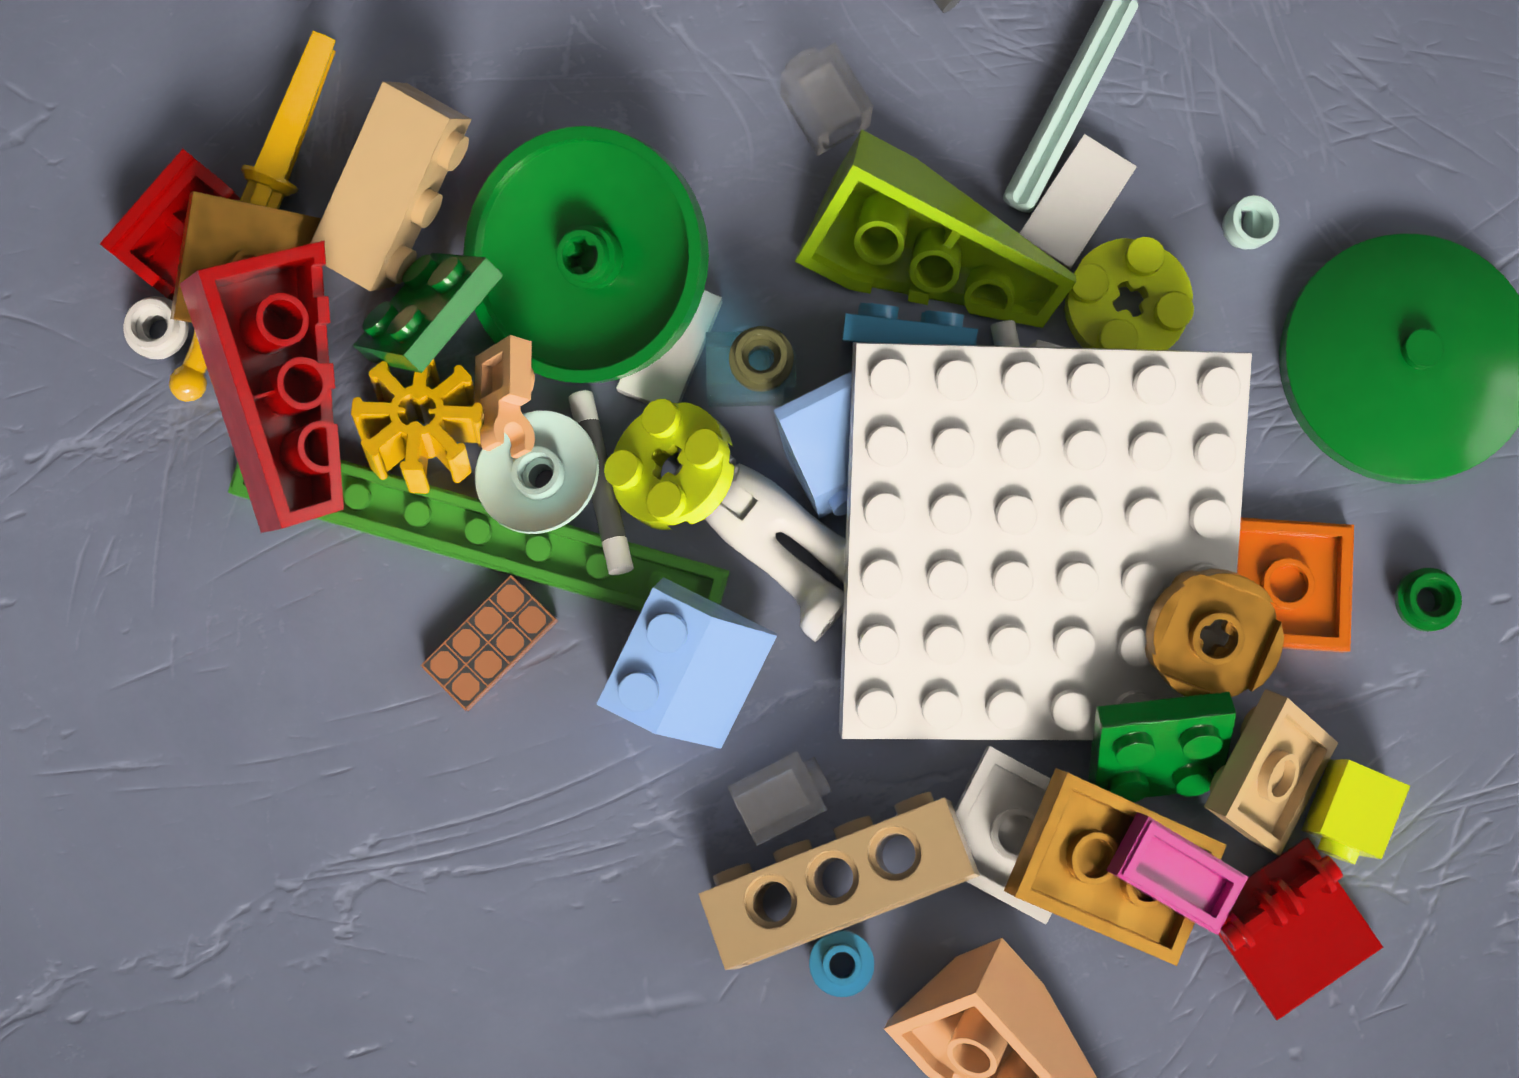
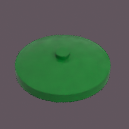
M574 126L552 130L534 137L512 151L497 165L480 189L472 206L464 237L463 255L486 257L503 274L501 279L475 309L476 315L485 331L495 344L509 335L532 341L531 367L534 373L562 382L602 383L618 380L633 375L656 362L675 345L690 325L704 293L708 274L709 248L706 224L696 196L684 176L674 164L652 146L629 135L601 127Z
M1400 233L1368 239L1349 247L1329 260L1306 282L1293 301L1284 322L1279 348V368L1284 393L1294 417L1306 435L1322 452L1345 468L1368 478L1396 484H1419L1445 479L1471 469L1496 453L1519 427L1518 293L1506 277L1479 254L1443 238L1423 234Z

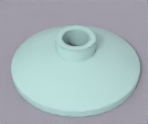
M553 411L523 413L532 425L535 434V444L532 451L517 459L511 457V441L504 432V443L491 451L481 449L477 459L475 486L479 500L486 512L494 520L512 531L539 534L558 529L581 513L595 491L599 476V460L592 439L576 421ZM551 470L553 472L551 480L545 486L537 488L535 486L537 476L543 471Z

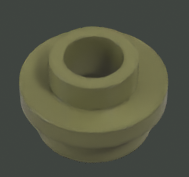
M767 326L749 328L740 333L731 345L729 352L731 372L734 378L747 389L758 392L773 390L787 380L793 368L794 354L789 340L774 328ZM765 350L773 356L774 362L770 368L760 371L750 365V356L755 351Z

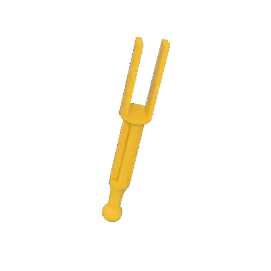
M312 31L255 166L245 164L241 166L242 174L247 183L240 201L279 209L284 197L298 192V188L289 182V178L336 51L333 50L336 43L334 39ZM195 330L183 364L173 371L168 384L171 393L177 399L185 402L201 398L207 386L205 376L207 367Z

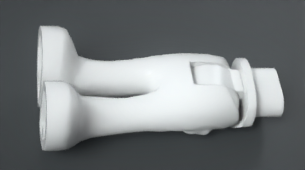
M730 454L729 462L734 465L733 481L723 501L705 520L726 543L767 572L794 597L800 606V627L809 638L816 642L843 613L844 591L792 555L776 539V533L782 532L799 543L843 584L846 538L838 535L812 516L785 490L769 478L739 463L736 465V459ZM681 465V466L677 469V471L674 473V475H676V474L681 470V468H682L683 465Z

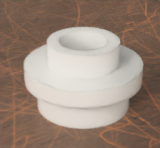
M159 296L147 297L135 303L128 310L124 320V336L129 346L141 356L149 359H164L175 354L184 345L188 336L189 326L188 322L170 319L173 301ZM158 320H165L167 323L165 334L158 339H151L149 334L151 325Z

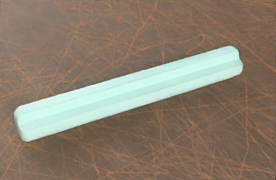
M1104 0L1005 190L1003 200L1012 208L1024 213L1033 211L1138 8L1137 0Z

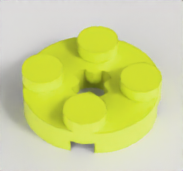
M1151 237L1115 239L1094 248L1081 260L1075 270L1076 283L1065 297L1064 312L1068 327L1076 341L1083 348L1169 350L1179 340L1194 313L1192 286L1185 269L1177 258L1164 250L1159 241ZM1127 287L1131 292L1138 291L1141 294L1143 301L1139 304L1141 312L1139 316L1133 317L1127 309L1117 312L1113 302L1120 296L1118 288Z
M656 399L645 407L643 413L621 435L613 454L609 456L605 463V478L613 486L615 498L621 507L643 524L658 530H672L668 525H678L684 521L692 525L709 516L723 501L731 486L734 465L729 462L730 449L728 444L733 446L726 428L701 407L686 402L672 403L667 399ZM679 453L677 460L683 465L681 470L676 475L667 472L661 477L665 461L673 454Z

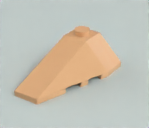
M1003 938L956 956L887 1021L884 1030L930 1078H1097L1045 985Z

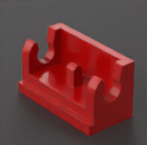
M183 148L100 242L101 246L171 301H173L190 192L194 191L240 201V197L234 193L233 189Z

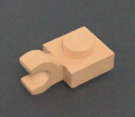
M509 335L475 356L474 403H480L484 412V424L480 430V443L483 450L491 451L503 444L504 432L511 441V457L517 459L532 451L534 447L535 434L533 427L520 409L521 405L531 400V392L535 382L534 370L531 367L532 341Z

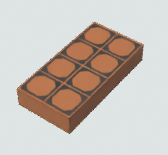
M510 575L420 666L465 711H469L558 620L514 576Z

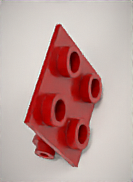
M1308 837L1248 877L1218 934L1277 1021L1384 948L1338 882V880L1343 878L1340 868L1328 855L1322 858Z

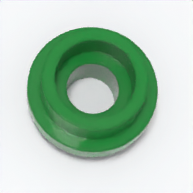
M1436 568L1414 570L1404 576L1396 588L1395 606L1397 612L1407 625L1416 630L1432 632L1444 629L1455 621L1461 610L1462 596L1459 586L1449 574ZM1421 589L1430 591L1434 596L1435 604L1430 612L1424 611L1418 605L1417 595Z

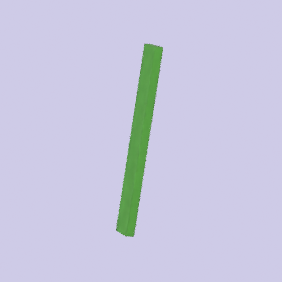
M341 459L344 510L315 518L637 612L642 611L652 588L663 577L721 605L730 575L729 570L628 542L634 569L625 574L610 575L599 533L568 524L553 531L539 534L512 531L494 520L477 498L429 485V493H410L404 477L388 473V477L385 480H381L371 468ZM237 462L228 493L250 500Z

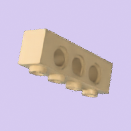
M931 792L922 793L894 805L898 816L873 825L870 816L861 817L834 828L833 831L837 840L814 849L809 839L775 851L773 855L776 863L752 872L750 863H746L714 875L713 879L716 887L699 893V897L724 969H740L980 876L952 802L945 797L934 801ZM906 836L914 845L915 860L907 871L894 874L886 868L883 862V849L892 838ZM842 859L852 870L853 883L845 895L835 898L825 890L822 877L825 868L831 862ZM776 883L784 885L791 895V908L788 914L779 921L769 918L763 908L765 892Z

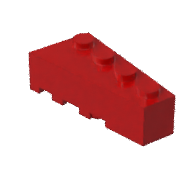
M325 241L197 270L180 283L261 533L283 529L344 510L338 424H335L333 420L332 390L335 389L334 365L329 363L327 324L330 323L329 296H324L322 268L326 264Z

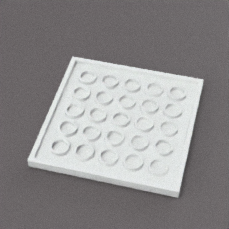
M853 342L839 734L841 738L1093 740L1096 706L1185 697L1164 682L1155 667L1147 660L1145 654L1147 642L1146 626L1156 600L1166 588L1171 586L1174 578L1182 572L1224 569L1237 573L1252 353ZM1223 619L1214 620L1211 626H1205L1202 629L1199 638L1204 641L1203 652L1209 653L1214 644L1225 646L1229 635L1221 630Z

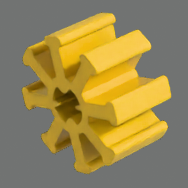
M433 359L422 373L414 371L413 386L406 388L391 374L387 362L382 361L369 371V377L378 402H364L360 397H355L352 400L351 415L371 470L381 480H385L388 477L387 472L401 462L400 468L408 491L426 494L430 491L427 480L428 459L437 457L450 471L452 480L455 483H460L469 476L472 470L464 443H477L482 448L480 430L484 424V412L480 403H474L472 376L464 367L456 365L454 373L440 383L435 359Z

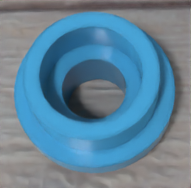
M838 930L821 937L813 946L809 957L810 973L816 985L825 993L835 997L853 996L862 991L870 982L874 972V956L868 943L861 936L851 931ZM846 952L854 958V968L846 976H837L829 968V962L836 953Z

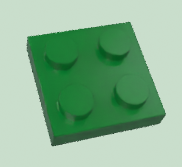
M441 253L423 255L405 271L402 277L404 286L392 300L379 304L368 314L362 324L364 333L353 346L372 363L379 364L385 361L391 367L422 373L501 279L503 274L486 257Z
M1230 692L1096 706L1088 782L1132 802L1140 801L1146 797L1173 794L1198 796L1208 792L1214 775L1223 765H1226L1236 718V710Z

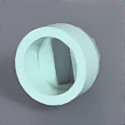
M1256 195L1247 196L1233 204L1224 215L1222 222L1223 234L1226 240L1232 246L1244 250L1255 249L1271 241L1279 228V216L1273 204L1267 199ZM1241 211L1246 212L1243 219V230L1241 224Z

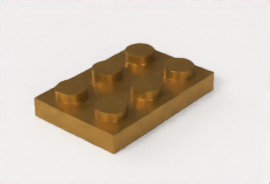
M1055 768L1004 891L1018 899L1177 966L1195 923L1109 873L1106 869L1137 812L1151 817L1220 860L1227 845L1077 776Z

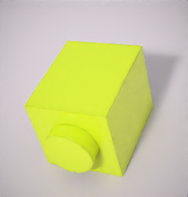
M1330 759L1307 814L1302 831L1321 839L1317 847L1319 851L1355 865L1359 855L1382 859L1410 785L1349 759Z

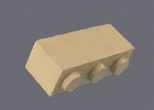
M383 81L311 243L325 241V266L369 291L395 287L396 284L402 283L405 271L416 260L417 253L412 248L421 228H426L432 223L441 207L443 197L438 191L448 171H453L460 164L467 151L469 138L465 136V133L472 119L408 83Z

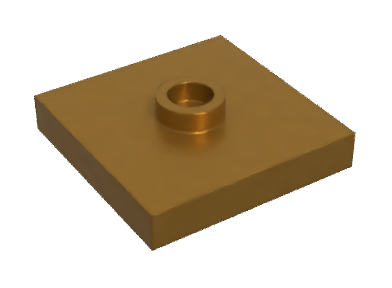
M194 191L190 192L170 319L192 323L180 283L197 270L311 244L321 218Z

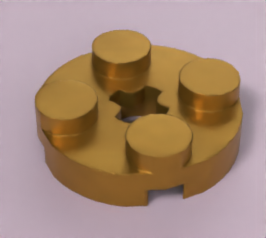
M1208 569L1199 572L1193 570L1185 571L1176 576L1171 586L1162 592L1150 612L1146 626L1147 642L1145 654L1147 660L1155 667L1163 681L1185 697L1230 692L1231 697L1241 694L1246 689L1251 692L1263 685L1275 670L1284 643L1282 622L1276 618L1275 609L1270 603L1273 601L1267 591L1254 581L1224 569ZM1223 619L1221 630L1229 635L1225 646L1214 644L1209 653L1203 652L1204 641L1199 638L1202 629L1205 626H1211L1214 620Z

